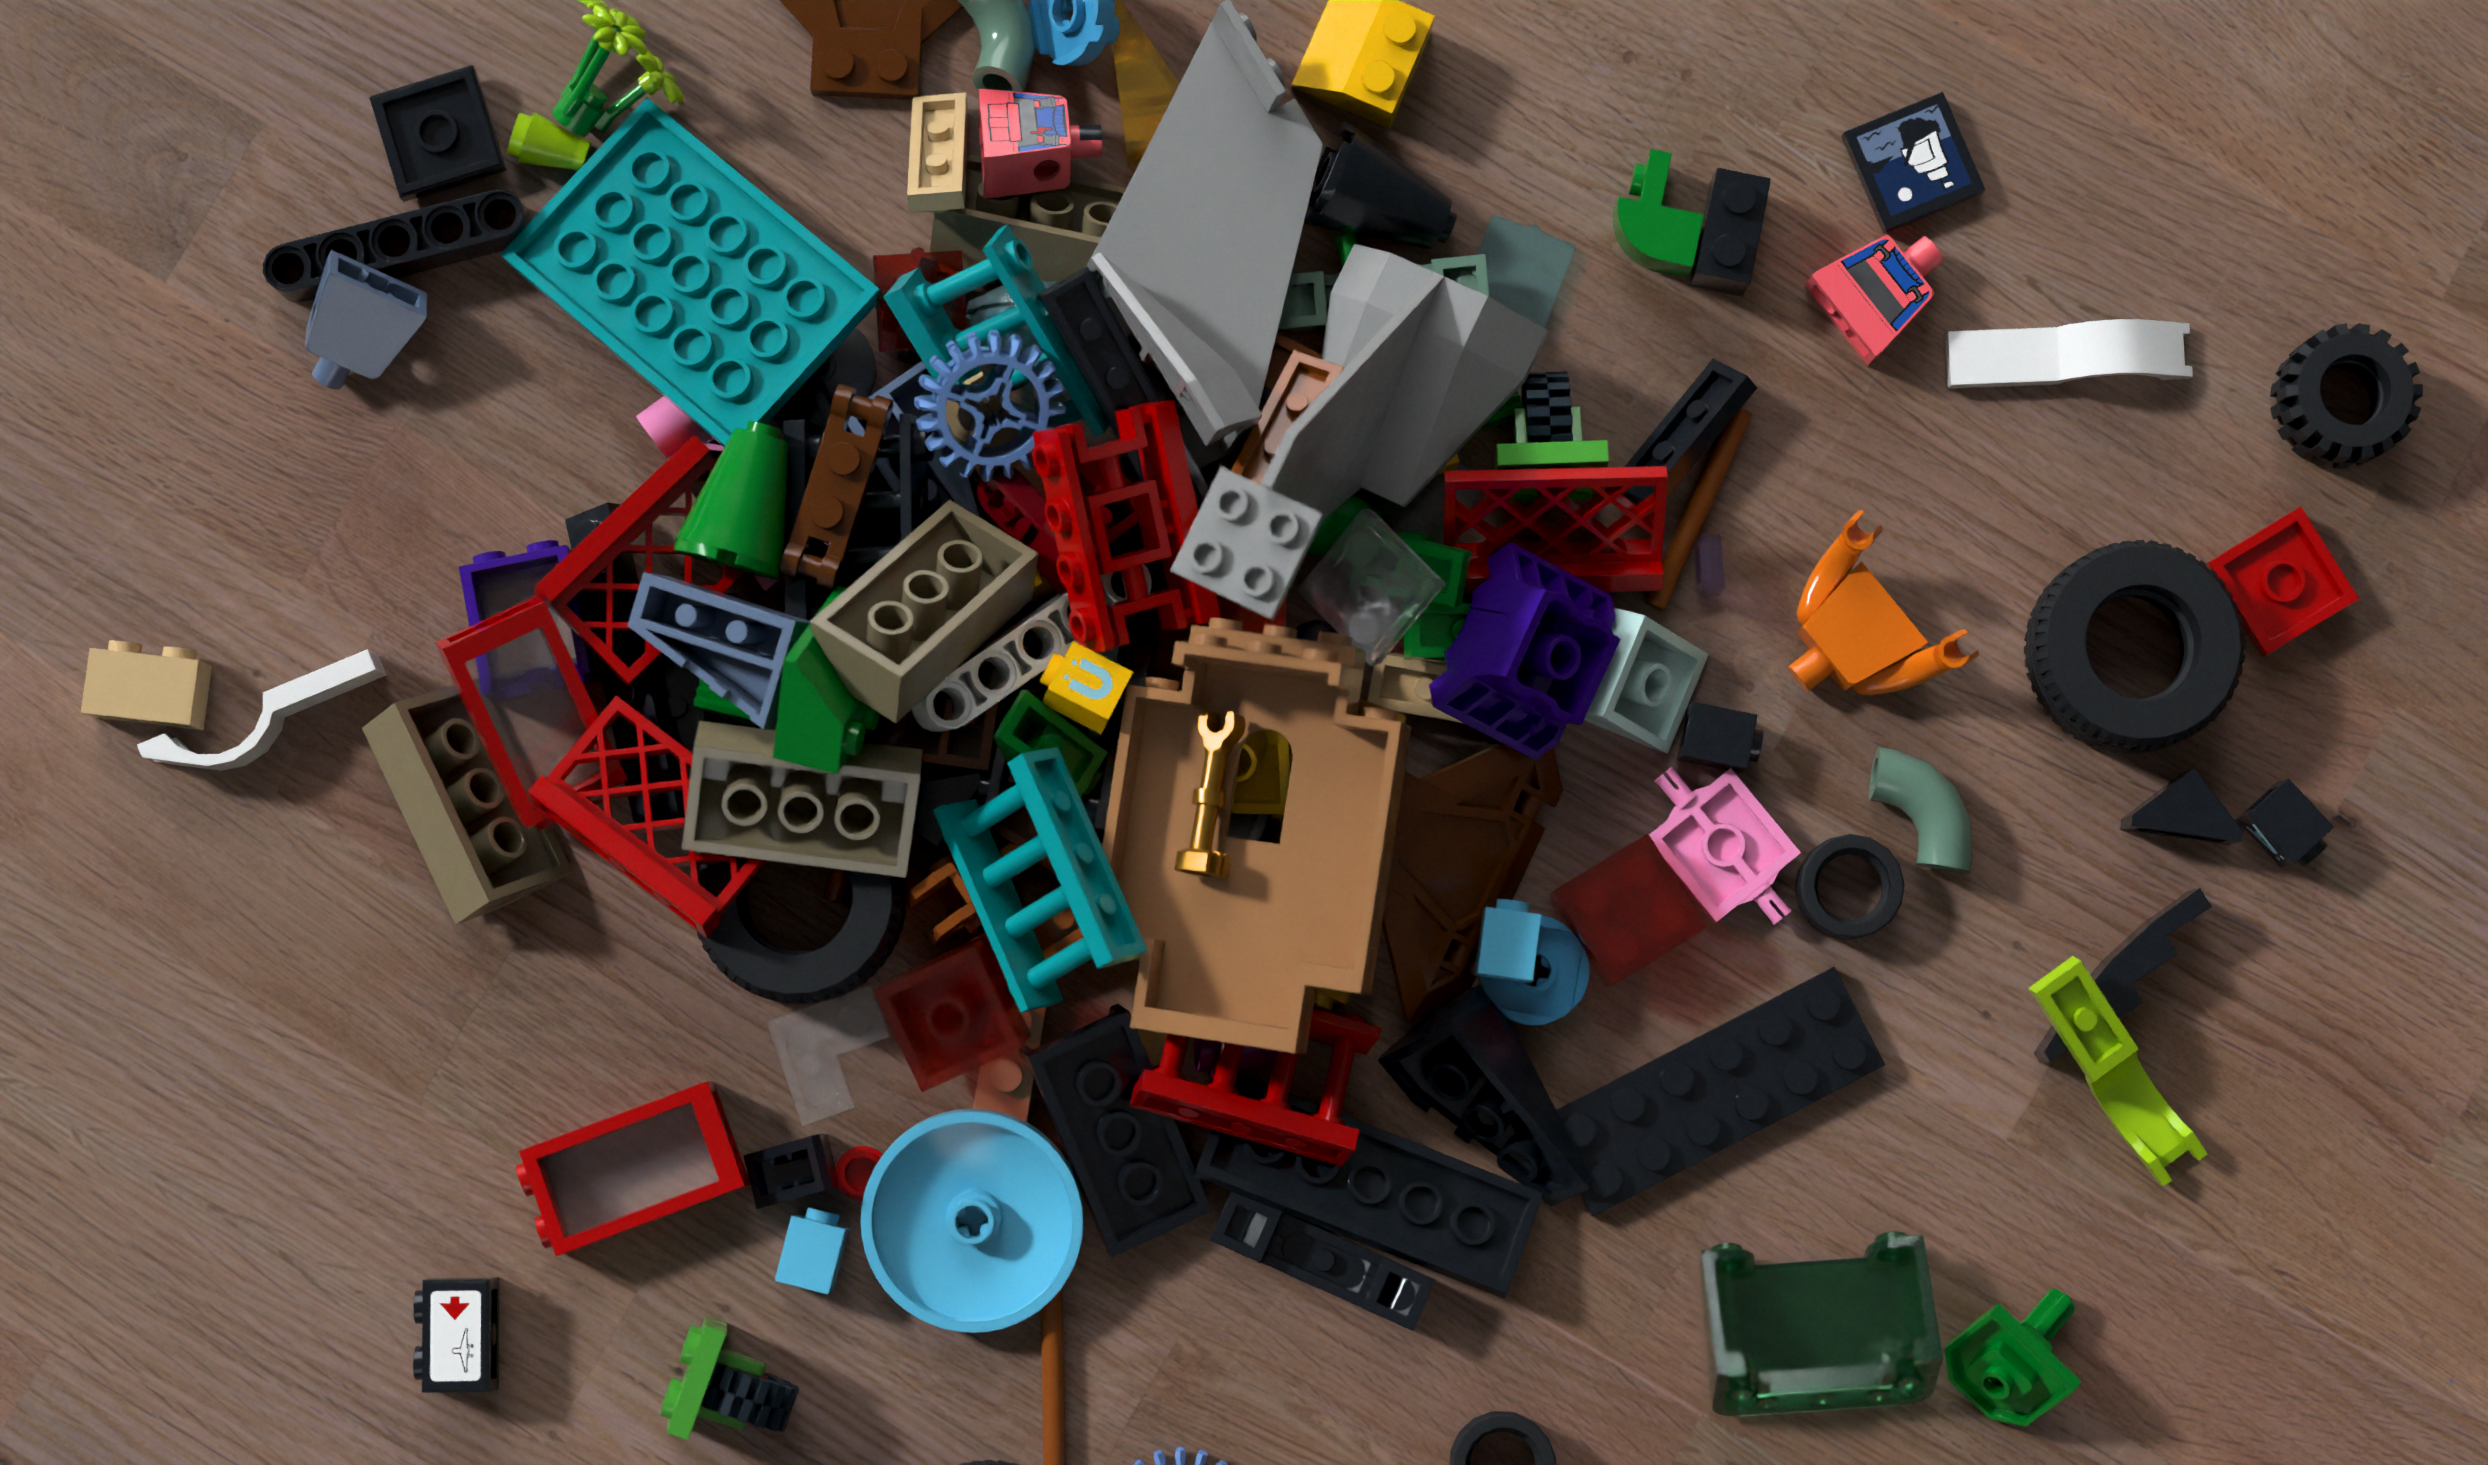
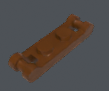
M839 384L835 391L828 422L790 541L781 560L779 571L781 575L797 579L799 574L816 579L817 586L834 590L839 581L894 404L892 399L876 395L874 400L856 395V388ZM850 416L867 421L864 436L846 431ZM811 539L829 544L824 558L807 554Z

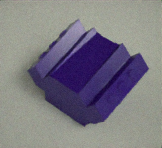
M1508 542L1487 559L1490 578L1472 591L1473 600L1467 617L1457 638L1444 651L1447 671L1430 683L1429 688L1434 708L1537 760L1559 743L1567 723L1582 725L1621 639L1613 634L1611 628L1616 618L1612 595L1520 546Z

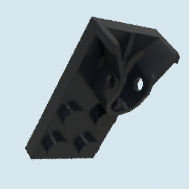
M1119 1003L1110 1006L1108 1016L1038 1048L1032 1049L1027 1045L1018 1048L1020 1057L1028 1063L1102 1241L1111 1257L1212 1211L1199 1178L1193 1177L1196 1170L1175 1120L1130 1107L1136 1082L1145 1069L1153 1071V1067L1137 1028H1130L1132 1018L1130 1011Z

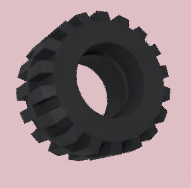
M2347 323L2334 325L2325 332L2323 329L2293 350L2289 354V358L2280 365L2276 372V375L2280 378L2272 384L2270 397L2277 398L2278 403L2270 409L2272 419L2282 418L2284 426L2277 430L2281 438L2285 440L2291 436L2297 442L2291 449L2301 457L2309 452L2313 455L2311 463L2324 466L2329 462H2333L2334 469H2344L2355 463L2356 466H2359L2395 447V444L2404 439L2412 430L2408 425L2418 419L2421 407L2414 405V402L2423 396V384H2413L2412 378L2420 373L2417 363L2406 364L2402 356L2408 353L2409 350L2402 342L2392 347L2388 343L2392 336L2390 333L2381 329L2374 335L2370 334V325L2361 323L2356 324L2351 329H2348ZM2339 368L2348 370L2365 383L2371 398V410L2364 424L2352 425L2344 423L2332 416L2326 409L2321 398L2320 385L2323 374L2327 369Z

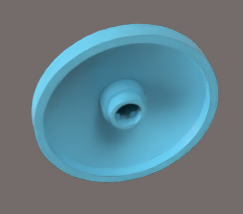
M969 1108L943 1112L931 1116L905 1131L891 1144L875 1166L868 1180L861 1207V1235L865 1254L876 1279L883 1289L898 1305L916 1318L930 1325L957 1332L978 1333L1003 1329L1015 1325L1041 1310L1055 1297L1069 1278L1076 1263L1084 1233V1206L1081 1190L1069 1162L1059 1148L1031 1124L1015 1116L988 1109Z

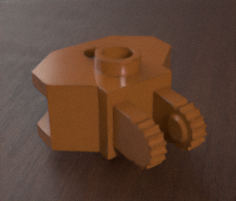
M1010 843L1008 846L1003 845L1002 850L998 849L1001 858L1019 846L1016 843L1015 845ZM951 853L929 868L931 875L913 887L905 897V903L911 909L937 895L950 914L949 917L935 926L933 932L928 935V939L933 946L950 939L966 928L972 934L983 927ZM1021 873L1012 877L1011 880L1015 882L1017 877L1021 876Z

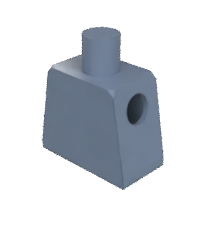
M331 250L306 328L305 348L310 353L320 357L312 371L314 379L325 387L338 390L342 388L350 371L370 379L380 377L426 319L427 293Z

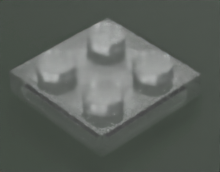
M1370 508L1362 509L1297 591L1339 634L1352 637L1351 646L1366 652L1365 661L1372 666L1381 664L1446 583Z

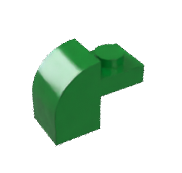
M1650 149L1645 165L1635 163L1629 195L1637 196L1638 200L1618 197L1613 210L1614 233L1622 250L1635 263L1656 272L1688 278L1694 265L1704 214L1661 206L1672 153Z

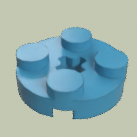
M1114 0L1029 1L1028 14L1032 21L1034 46L1040 54L1050 55L1054 60L1052 63L1064 66L1086 65L1101 53L1105 45H1112L1118 38L1120 23L1115 15ZM1072 9H1073V15H1072V18H1071V20H1070V19H1069V12L1072 11Z
M1541 916L1536 955L1541 957V966L1549 968L1548 978H1539L1536 982V987H1533L1523 982L1479 977V983L1485 993L1503 1015L1514 1023L1528 1026L1548 1024L1566 1016L1585 994L1590 973L1587 954L1573 932L1564 923L1551 917Z

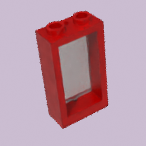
M534 596L448 636L435 644L518 820L526 828L536 825L538 830H542L557 823L534 806L528 790L541 775L547 777L597 719L598 715L546 602ZM605 732L606 750H614ZM598 741L588 753L599 751ZM619 760L607 761L610 788H616L617 785L628 779ZM600 762L578 764L564 781L578 792L602 789ZM595 800V801H591V802L596 805V804H599V803L604 802V801H603V800Z
M712 1081L703 1082L520 1150L519 1154L523 1163L516 1165L518 1179L525 1195L528 1197L534 1194L541 1213L540 1216L534 1218L539 1238L545 1249L553 1247L556 1256L568 1254L751 1185L716 1085Z

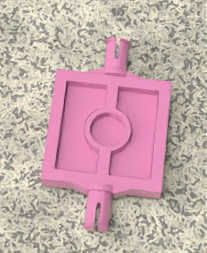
M1673 766L1654 781L1676 806L1670 812L1667 820L1644 839L1714 923L1718 922L1737 905L1752 900L1758 904L1772 921L1773 925L1792 911L1770 885L1773 884L1779 871L1801 852L1731 768L1709 786L1696 789L1693 792L1676 773Z

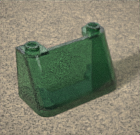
M1898 1231L1880 1234L1875 1238V1242L1866 1248L1864 1258L1756 1265L1754 1254L1742 1249V1246L1736 1243H1723L1712 1247L1710 1250H1701L1700 1274L1709 1388L1713 1412L1723 1416H1751L1895 1406L1917 1403L1929 1398L1934 1393L1943 1361V1354L1923 1235L1907 1236L1906 1233Z

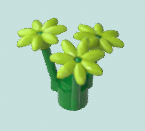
M578 0L593 11L594 14L583 15L582 20L596 30L572 79L561 92L562 97L552 109L553 116L561 125L581 137L588 136L594 126L605 132L618 115L648 93L652 96L659 89L663 90L672 104L676 101L679 104L684 102V96L676 85L675 77L668 72H663L664 68L661 59L653 56L641 41L645 39L647 34L645 30L641 29L639 22L635 18L617 8L609 9L602 0ZM629 48L638 52L639 56L636 59L647 72L638 78L639 84L609 108H605L604 104L608 98L593 82L611 52H618L621 56H627Z

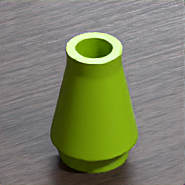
M536 112L532 116L519 113L510 137L507 154L518 157V163L578 171L586 163L591 141L579 138Z

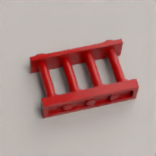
M1313 1008L1308 1039L1333 1045L1320 1110L1318 1114L1313 1116L1292 1111V1107L1288 1104L1298 1053L1276 1050L1266 1098L1257 1101L1238 1095L1239 1092L1234 1088L1244 1045L1222 1042L1213 1083L1205 1086L1185 1080V1076L1181 1073L1189 1037L1167 1033L1159 1068H1155L1153 1071L1148 1069L1143 1071L1134 1086L1130 1107L1343 1166L1355 1151L1359 1135V1129L1345 1126V1122L1341 1119L1354 1053L1366 1055L1379 1039L1381 1027L1367 1024V1020L1364 1017L1355 1013L1338 1012L1333 1014Z

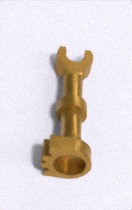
M1202 710L1198 720V729L1203 737V746L1206 754L1200 788H1194L1191 803L1197 806L1189 848L1177 851L1174 870L1190 875L1228 879L1231 865L1229 855L1212 851L1218 809H1224L1227 794L1222 792L1227 757L1232 752L1234 745L1242 738L1246 722L1244 716L1234 712H1227L1225 726L1221 731H1218L1220 715L1209 710Z

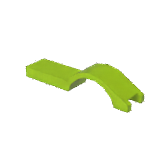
M2071 956L2028 988L2084 1072L2089 1088L2104 1113L2160 1185L2164 1187L2172 1181L2164 1167L2189 1150L2193 1157L2199 1161L2208 1155L2194 1132L2168 1105L2146 1074L2137 1056L2136 1051L2139 1048L2081 960Z

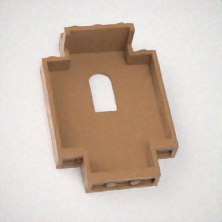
M1210 618L1209 627L1191 625L1189 643L1175 641L1172 664L1185 669L1182 691H1178V681L1156 677H1146L1145 686L1127 684L1102 848L1148 950L1135 958L1140 960L1130 1028L1306 1054L1316 987L1367 995L1372 993L1411 726L1396 721L1397 711L1364 707L1363 715L1357 716L1366 652L1351 646L1352 637L1319 632L1318 641L1296 639L1298 630L1275 625H1264L1263 634L1242 632L1243 622L1223 618ZM1202 710H1209L1220 715L1218 731H1221L1225 726L1227 712H1234L1244 716L1246 722L1242 738L1234 745L1232 752L1227 757L1222 792L1227 794L1224 809H1218L1212 851L1229 855L1231 865L1228 879L1202 877L1174 870L1177 851L1189 848L1197 806L1191 803L1194 788H1200L1206 754L1203 746V737L1198 729V720ZM1263 730H1273L1282 734L1288 740L1293 755L1280 844L1228 837L1241 749L1251 735Z

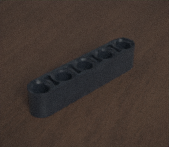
M504 189L490 190L280 244L272 248L266 255L263 262V274L266 281L283 297L293 302H305L315 299L331 250L340 253L345 249L354 248L357 250V262L393 278H399L504 251L532 221V218L527 208L512 192ZM504 208L516 210L515 221L509 228L505 230L492 228V219L499 210ZM457 221L463 223V232L457 241L449 244L440 242L439 235L441 229L446 224ZM398 235L410 236L409 249L399 257H389L387 255L388 244L394 237ZM293 262H303L304 273L299 281L293 284H283L282 274L284 269Z

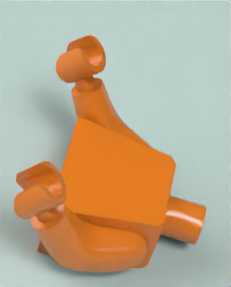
M1858 510L1844 525L1842 533L1821 557L1805 585L1798 604L1796 617L1802 626L1796 633L1809 650L1790 664L1787 669L1798 685L1806 692L1811 691L1829 675L1843 691L1853 687L1860 695L1897 692L1922 684L1952 668L1962 667L1979 656L1978 650L1970 655H1964L1958 649V639L1968 634V631L1965 629L1958 630L1945 637L1940 644L1919 650L1928 643L1927 640L1865 564L1861 562L1854 567L1862 551L1871 546L1883 530L1882 526L1879 525L1873 533L1863 532L1858 526V519L1863 515V510Z

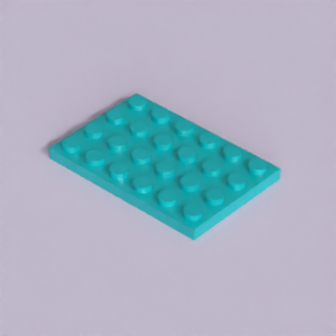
M647 97L500 254L508 265L723 447H725L734 428L746 430L748 421L768 424L884 297L881 290Z

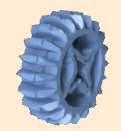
M990 330L987 336V346L981 347L976 333L970 332L966 338L969 350L961 353L958 345L954 341H950L946 344V347L953 359L948 364L936 355L932 356L929 360L931 366L940 375L938 378L930 375H921L919 378L920 386L933 392V394L915 397L914 404L917 409L932 413L921 416L916 420V424L920 431L936 430L925 440V445L929 451L939 450L946 446L939 458L944 467L953 465L962 457L959 463V473L962 477L968 478L976 464H979L980 476L984 482H989L993 477L994 466H1000L1003 475L1011 479L1014 475L1012 462L1020 460L1022 466L1027 471L1034 468V463L1028 455L1035 446L1033 432L1057 428L1059 425L1048 420V418L1060 417L1066 414V407L1063 403L1049 401V399L1061 395L1065 391L1064 386L1060 381L1045 382L1054 374L1056 368L1051 361L1042 362L1035 366L1042 353L1039 347L1032 345L1019 355L1022 348V339L1019 335L1012 334L1005 348H1001L1000 333L997 330ZM986 364H997L996 369L991 368L986 380L980 384L969 385L962 382L959 385L955 384L962 375L973 368ZM1014 369L1023 373L1031 382L1034 392L1033 413L1024 410L1020 404L1010 400V391L1013 385L1010 379ZM989 395H996L1005 410L1001 409L996 415L991 410L992 417H984L979 405L973 401L979 403L984 397L989 401ZM947 399L958 403L960 408L971 413V421L968 427L970 435L967 443L955 436L948 428L946 420ZM1011 427L1019 430L1022 427L1025 428L1016 438L1008 443L996 447H984L985 443L989 444L993 435L1002 428Z

